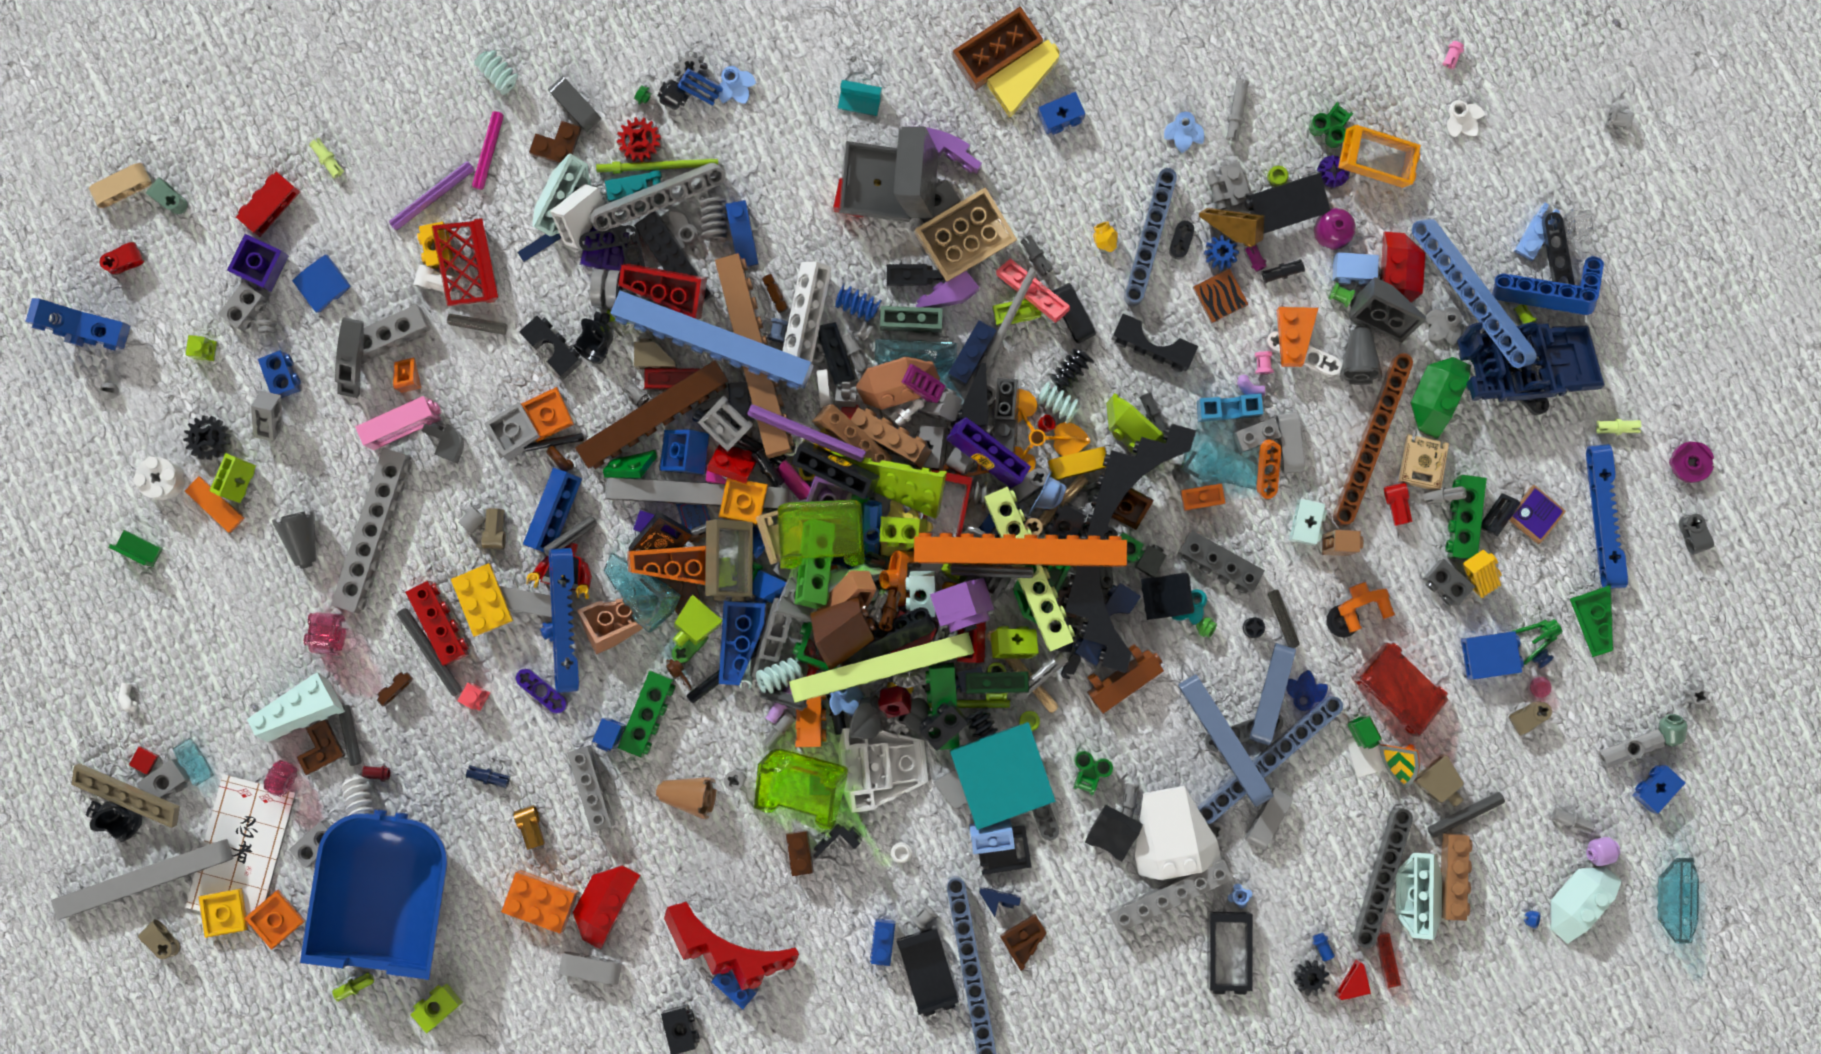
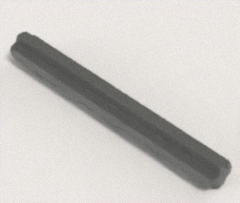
M401 609L397 613L398 618L452 696L460 694L462 688L447 666H442L432 644L408 609Z

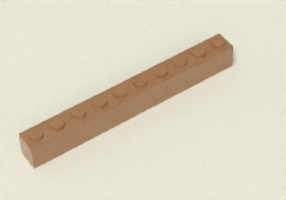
M739 253L716 259L715 263L734 333L768 346L767 338L762 336L760 330L764 328L760 316L757 317L755 311L758 309L756 298L752 297L750 290H753L751 279L746 277L745 271L748 270L745 258L742 259ZM743 366L752 404L788 418L786 414L782 413L781 407L784 406L782 395L777 394L776 387H779V383L769 380L766 374H753L748 371L749 368ZM757 420L768 458L793 452L791 446L795 444L791 433L788 434L784 430Z

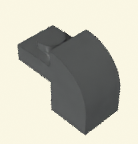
M432 423L431 426L424 424L422 432L440 439L434 454L458 464L464 449V440L461 433L449 424L446 425L445 429L435 423Z

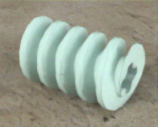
M496 50L481 53L475 59L474 65L479 67L480 72L484 73V76L489 79L491 84L495 85L497 90H500L501 95L507 94L515 86L518 74L511 75L513 69H506L508 66L507 62L500 64L503 58L501 56L495 58L497 55Z
M1048 381L1037 397L1039 398L1038 405L1046 403L1045 410L1053 407L1052 414L1054 415L1059 411V419L1066 416L1065 423L1068 424L1081 405L1077 407L1078 399L1070 402V394L1064 398V390L1056 393L1057 385L1050 389L1051 381Z
M788 658L786 662L781 661L779 664H773L771 668L766 667L764 670L756 672V679L763 693L766 692V689L769 693H773V686L779 691L781 690L780 683L786 688L788 687V680H796L795 677L798 679L803 678L801 666L794 658Z

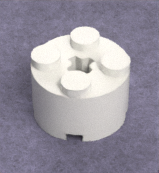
M149 457L138 466L133 481L143 495L158 500H167L176 497L182 491L185 479H183L182 468L174 461L161 457Z

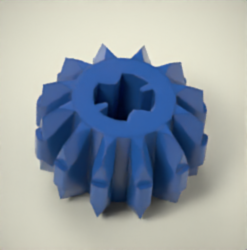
M1220 235L1219 241L1216 237H1213L1211 239L1212 243L1207 242L1206 248L1209 250L1204 251V255L1210 256L1205 260L1206 263L1212 261L1211 268L1214 269L1216 265H1219L1220 271L1224 269V265L1228 269L1231 268V262L1236 263L1237 258L1235 256L1239 254L1238 250H1234L1237 243L1230 244L1231 238L1229 237L1224 241L1223 235ZM1219 249H1222L1223 252H1225V255L1223 257L1220 256L1221 253H1217Z

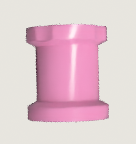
M1271 351L1255 353L1257 358L1255 374L1274 373L1271 365V356H1273Z

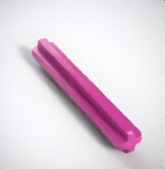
M492 112L472 183L475 189H484L504 117L501 112Z

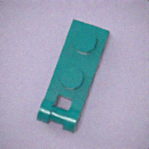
M652 171L646 174L605 181L608 201L613 202L648 188L647 181H652L653 185L661 183V171Z

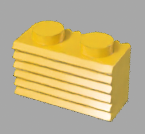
M1483 549L1462 563L1467 579L1476 586L1473 591L1481 598L1488 596V593L1501 586L1500 577L1502 574L1496 567L1498 561L1492 553L1488 554Z

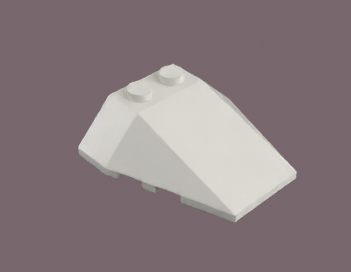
M850 728L842 729L838 747L842 792L851 813L874 810L878 806L929 782L924 740L882 730L872 739L849 737Z
M1185 786L1143 793L1140 812V823L1143 825L1137 837L1135 859L1139 875L1158 880L1202 873L1221 860L1217 838L1209 828L1208 823L1203 818Z

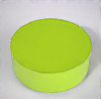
M1274 166L1267 174L1269 184L1274 187L1285 184L1289 177L1287 169L1283 166Z
M1026 711L1021 714L1019 724L1029 722L1031 730L1035 731L1040 725V718L1035 712Z

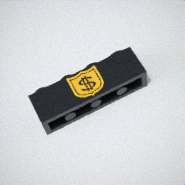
M809 441L798 445L792 461L793 465L862 499H866L874 494L880 479L879 475Z

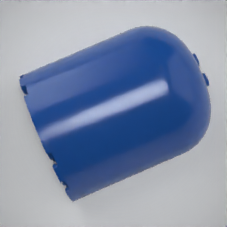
M374 810V813L349 815L331 825L323 835L317 851L300 963L341 969L346 966L386 970L388 975L429 980L448 862L445 845L438 833L427 824L408 818L407 813L396 812L395 815H387L385 810Z

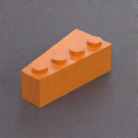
M706 545L627 551L628 572L705 585Z

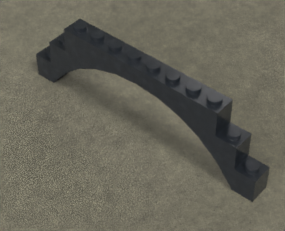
M1171 424L1170 428L1166 427L1163 435L1166 443L1141 437L1140 441L1136 440L1133 448V453H1136L1135 457L1111 450L1110 455L1106 454L1102 465L1106 466L1104 475L1100 474L1097 486H1100L1099 494H1094L1091 506L1095 507L1093 515L1088 514L1085 526L1089 527L1087 535L1082 534L1081 539H1088V536H1100V540H1104L1111 517L1125 494L1142 476L1161 463L1191 451L1196 430ZM1075 566L1077 567L1075 575L1071 574L1068 583L1071 591L1069 595L1065 594L1062 606L1066 607L1065 612L1089 618L1088 622L1083 621L1080 633L1084 634L1083 639L1107 646L1106 649L1102 648L1099 656V661H1102L1101 666L1126 673L1132 652L1115 630L1106 610L1100 584V566Z

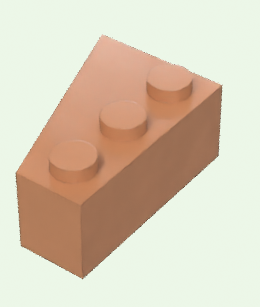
M850 570L829 592V600L826 605L818 608L817 611L856 597L859 598L862 605L866 604L868 608L877 590L870 571Z

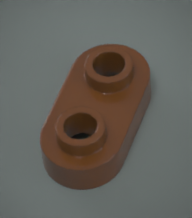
M408 672L397 674L392 680L394 683L389 688L387 686L384 687L377 694L379 696L377 702L382 707L389 704L412 682L413 677Z

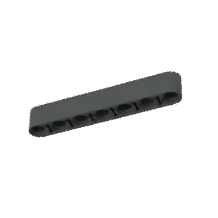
M1394 808L1389 815L1354 930L1353 939L1355 943L1365 949L1372 948L1377 941L1413 822L1412 813L1404 808ZM1400 812L1405 814V820L1402 823H1399L1397 820V815ZM1394 832L1399 834V840L1396 843L1391 841V835ZM1388 852L1393 854V860L1390 863L1385 861V855ZM1386 872L1387 880L1384 883H1380L1379 875ZM1379 892L1381 900L1378 903H1374L1373 895ZM1373 912L1375 920L1372 923H1368L1366 920L1367 915ZM1363 933L1369 934V940L1366 943H1361L1360 940Z

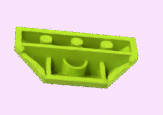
M1116 393L1108 400L1106 407L1109 431L1115 439L1126 445L1132 454L1136 455V453H1133V448L1136 440L1140 441L1141 437L1166 443V440L1163 439L1164 434L1129 402L1120 398Z

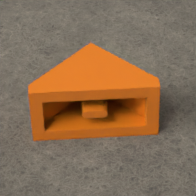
M414 357L394 362L393 387L401 393L422 388Z

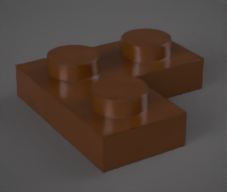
M561 121L555 139L535 133L529 153L560 164L568 154L573 155L582 129L580 126Z
M327 719L306 728L315 748L297 756V759L305 775H309L345 756Z

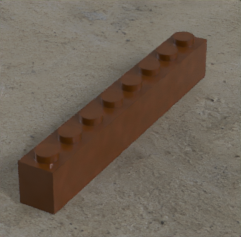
M714 360L581 443L575 449L587 468L593 467L596 470L605 464L604 459L609 456L613 459L623 453L621 450L623 447L628 445L631 448L640 442L639 437L644 434L647 437L658 431L656 429L657 426L662 423L664 426L675 420L673 416L679 412L684 415L692 410L691 405L698 401L701 404L710 398L708 394L716 391V393H719L727 388L726 383L729 380L717 361Z

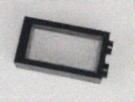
M1207 911V988L1213 991V994H1226V991H1234V994L1245 995L1247 991H1253V914L1250 912Z

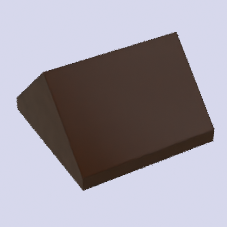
M1131 488L1117 506L1112 518L1137 530L1154 500Z

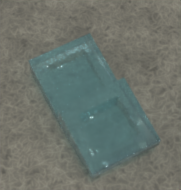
M192 738L173 748L180 766L185 768L194 786H198L214 776L207 760Z

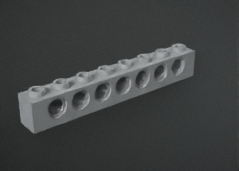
M382 448L331 606L354 613H360L361 610H364L367 603L365 598L367 591L373 585V572L378 569L380 559H378L380 551H383L386 545V533L392 527L393 520H391V517L399 506V500L397 499L399 493L404 490L406 472L408 473L412 466L410 456ZM395 467L397 473L394 477L390 478L389 470ZM385 487L390 488V494L387 497L382 495ZM382 506L384 512L382 516L377 517L376 509ZM376 526L377 533L371 537L369 533L370 528ZM369 545L371 552L368 556H364L363 549ZM362 565L364 573L358 576L356 570ZM353 585H356L358 588V592L356 595L352 596L350 593V588Z

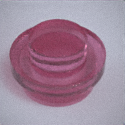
M1536 677L1530 683V691L1536 697H1546L1551 692V683L1545 677Z

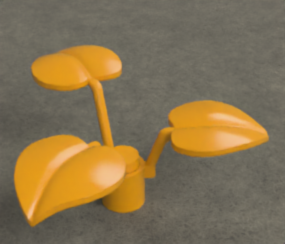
M1019 388L1018 422L1024 419L1031 432L1028 435L1030 445L1025 451L1021 447L1015 446L1014 454L1031 466L1028 473L1034 470L1036 466L1035 457L1027 454L1034 445L1040 446L1045 440H1055L1053 444L1055 451L1062 456L1080 452L1090 443V438L1086 432L1070 422L1068 424L1063 422L1056 425L1054 429L1055 436H1045L1042 430L1034 429L1027 417L1034 415L1037 410L1036 398L1030 392Z

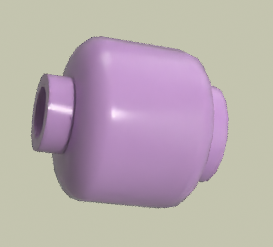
M1602 837L1589 842L1586 855L1594 865L1604 866L1615 863L1618 860L1620 847L1610 837Z

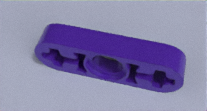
M521 669L517 672V684L551 712L562 713L567 709L568 701L566 697L561 693H557L555 688L531 669ZM529 673L528 678L532 682H535L536 679L539 681L533 685L532 690L529 689L532 686L529 682H522V674ZM539 685H544L547 688V694L544 697H540L536 693ZM552 692L554 693V695L552 696L553 699L562 700V708L555 709V703L551 700H548V703L545 702V700L551 696Z

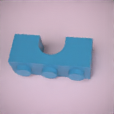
M1262 393L1240 395L1234 398H1200L1196 402L1198 422L1255 418L1264 414Z

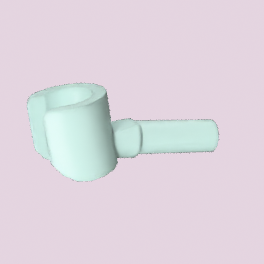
M751 659L739 685L740 688H742L743 682L749 683V689L752 686L753 677L750 676Z

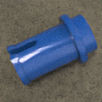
M1319 933L1312 937V943L1316 945L1322 961H1328L1335 957L1327 941L1328 936H1325L1324 933Z

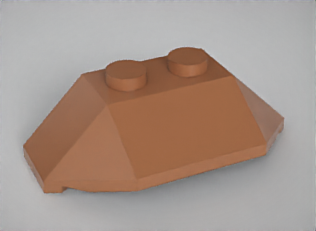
M903 357L867 368L857 383L856 389L864 404L883 410L921 398V396L902 383L910 364L917 366L937 380H940V376L932 361L926 362L916 358Z

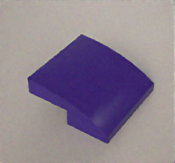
M592 226L589 232L598 231V230L595 229L594 226ZM607 232L603 235V241L606 244L614 242L615 237L612 233ZM626 232L623 236L629 239L630 233ZM595 234L597 239H590L589 236H586L584 245L591 248L592 243L598 242L597 246H602L599 241L600 234ZM617 246L595 251L582 250L579 265L604 269L606 271H620L621 265L624 262L622 247Z

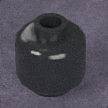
M670 79L667 82L663 81L657 96L660 97L659 101L661 104L677 110L680 105L685 106L689 95L678 87V82Z

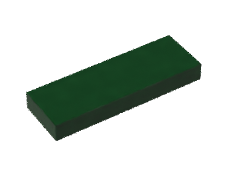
M1028 671L966 673V694L1029 693Z

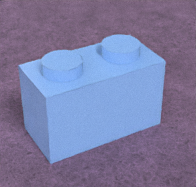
M1338 252L1333 260L1332 281H1338L1342 285L1359 282L1360 286H1366L1374 277L1378 278L1379 255Z

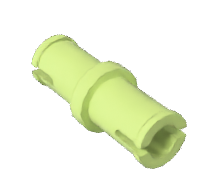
M316 138V141L314 139L310 142L309 146L318 156L320 164L327 168L333 178L341 176L344 170L334 159L335 155L328 151L321 139Z
M1615 419V421L1596 422V425H1599L1596 426L1597 434L1615 433L1616 435H1621L1622 433L1641 432V429H1638L1641 428L1640 420L1622 421V419Z

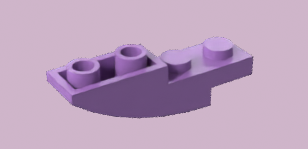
M926 127L939 152L938 158L945 152V156L953 162L957 160L962 164L964 170L969 173L974 172L978 174L982 168V162L968 153L970 144L952 134Z

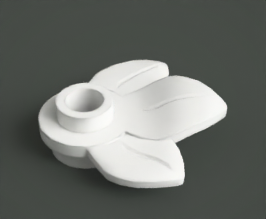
M1462 100L1452 102L1448 108L1450 116L1446 123L1448 132L1454 138L1460 132L1467 136H1476L1478 134L1477 119L1485 115L1484 111L1480 106L1476 104L1467 105ZM1455 108H1459L1461 114H1457Z

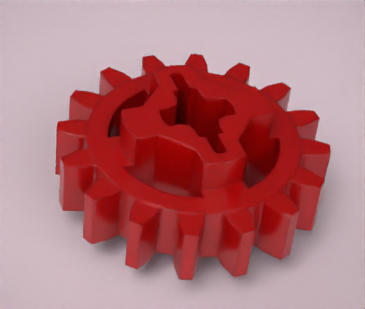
M637 117L634 118L633 123L628 119L627 126L621 125L623 132H617L618 137L621 138L616 140L618 145H622L619 148L620 152H625L624 156L627 159L631 156L633 162L637 158L644 162V157L651 160L650 154L657 155L658 153L655 148H661V144L657 142L662 139L661 135L657 134L659 129L657 127L653 128L654 124L652 121L647 124V120L644 117L641 122L638 121ZM650 133L652 134V143L648 141ZM627 136H628L629 139H630V142L628 143V147H627V145H626V138H627ZM636 138H638V139H641V138H642L643 141H642V142H640V141H637V142H636L635 139H636Z

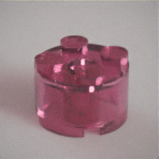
M315 612L308 615L309 628L308 633L304 635L303 642L304 645L308 646L311 653L339 655L337 651L342 650L346 635V628H342V622H345L344 616L342 614Z

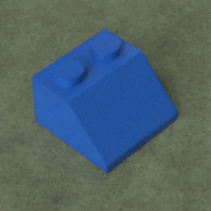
M664 430L659 471L704 474L709 434L694 430Z

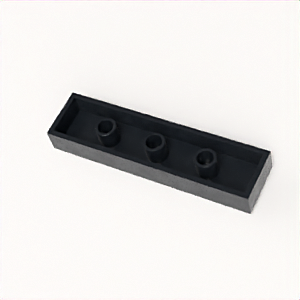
M657 211L651 212L634 224L664 270L702 277ZM707 284L704 302L714 296Z

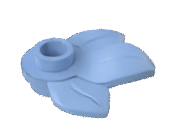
M735 66L726 67L722 71V82L719 84L723 88L722 92L718 94L721 102L726 103L733 97L737 102L746 104L749 99L748 87L756 84L755 78L750 72L740 71ZM730 74H735L733 80H729Z
M1184 111L1176 116L1174 122L1166 126L1164 139H1174L1177 149L1183 153L1189 149L1192 142L1203 144L1204 130L1201 125L1195 123L1193 114ZM1184 118H1187L1189 120L1187 126H1184L1182 124V120Z
M857 686L830 693L831 699L829 704L834 715H838L843 710L853 717L855 710L859 706L858 701L863 698V694Z

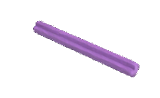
M466 161L389 221L394 230L400 229L474 172V167L470 162Z

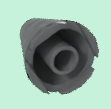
M1356 326L1350 332L1340 379L1343 382L1344 379H1347L1349 384L1352 385L1373 384L1374 379L1378 378V381L1382 379V370L1372 331L1366 326Z
M310 510V515H306L304 511L283 516L280 522L273 519L272 523L294 565L300 566V569L313 566L312 562L316 561L314 510Z

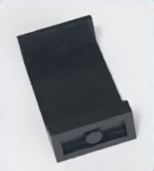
M1312 172L1307 174V177L1254 194H1245L1247 199L1244 202L1247 211H1250L1251 214L1264 216L1263 234L1324 215L1330 211L1320 172Z
M937 927L898 938L896 942L901 952L918 1015L930 1016L935 1014L937 1009L949 1010L956 1007L955 1004L959 1003Z

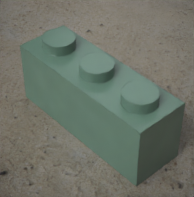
M881 306L880 331L942 333L943 308Z

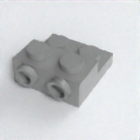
M520 402L484 423L487 431H485L487 437L497 445L494 448L500 458L504 457L507 461L524 452L525 446L540 438L538 431Z

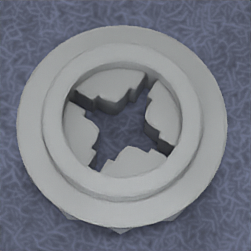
M920 668L894 675L893 683L904 688L917 686L926 679L925 670Z

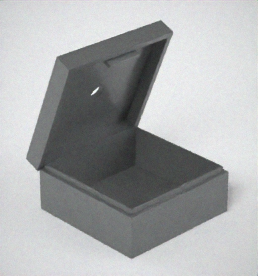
M902 127V129H899L897 148L846 141L839 213L910 222L911 218H933L939 152L926 127ZM874 180H880L881 185L875 186Z

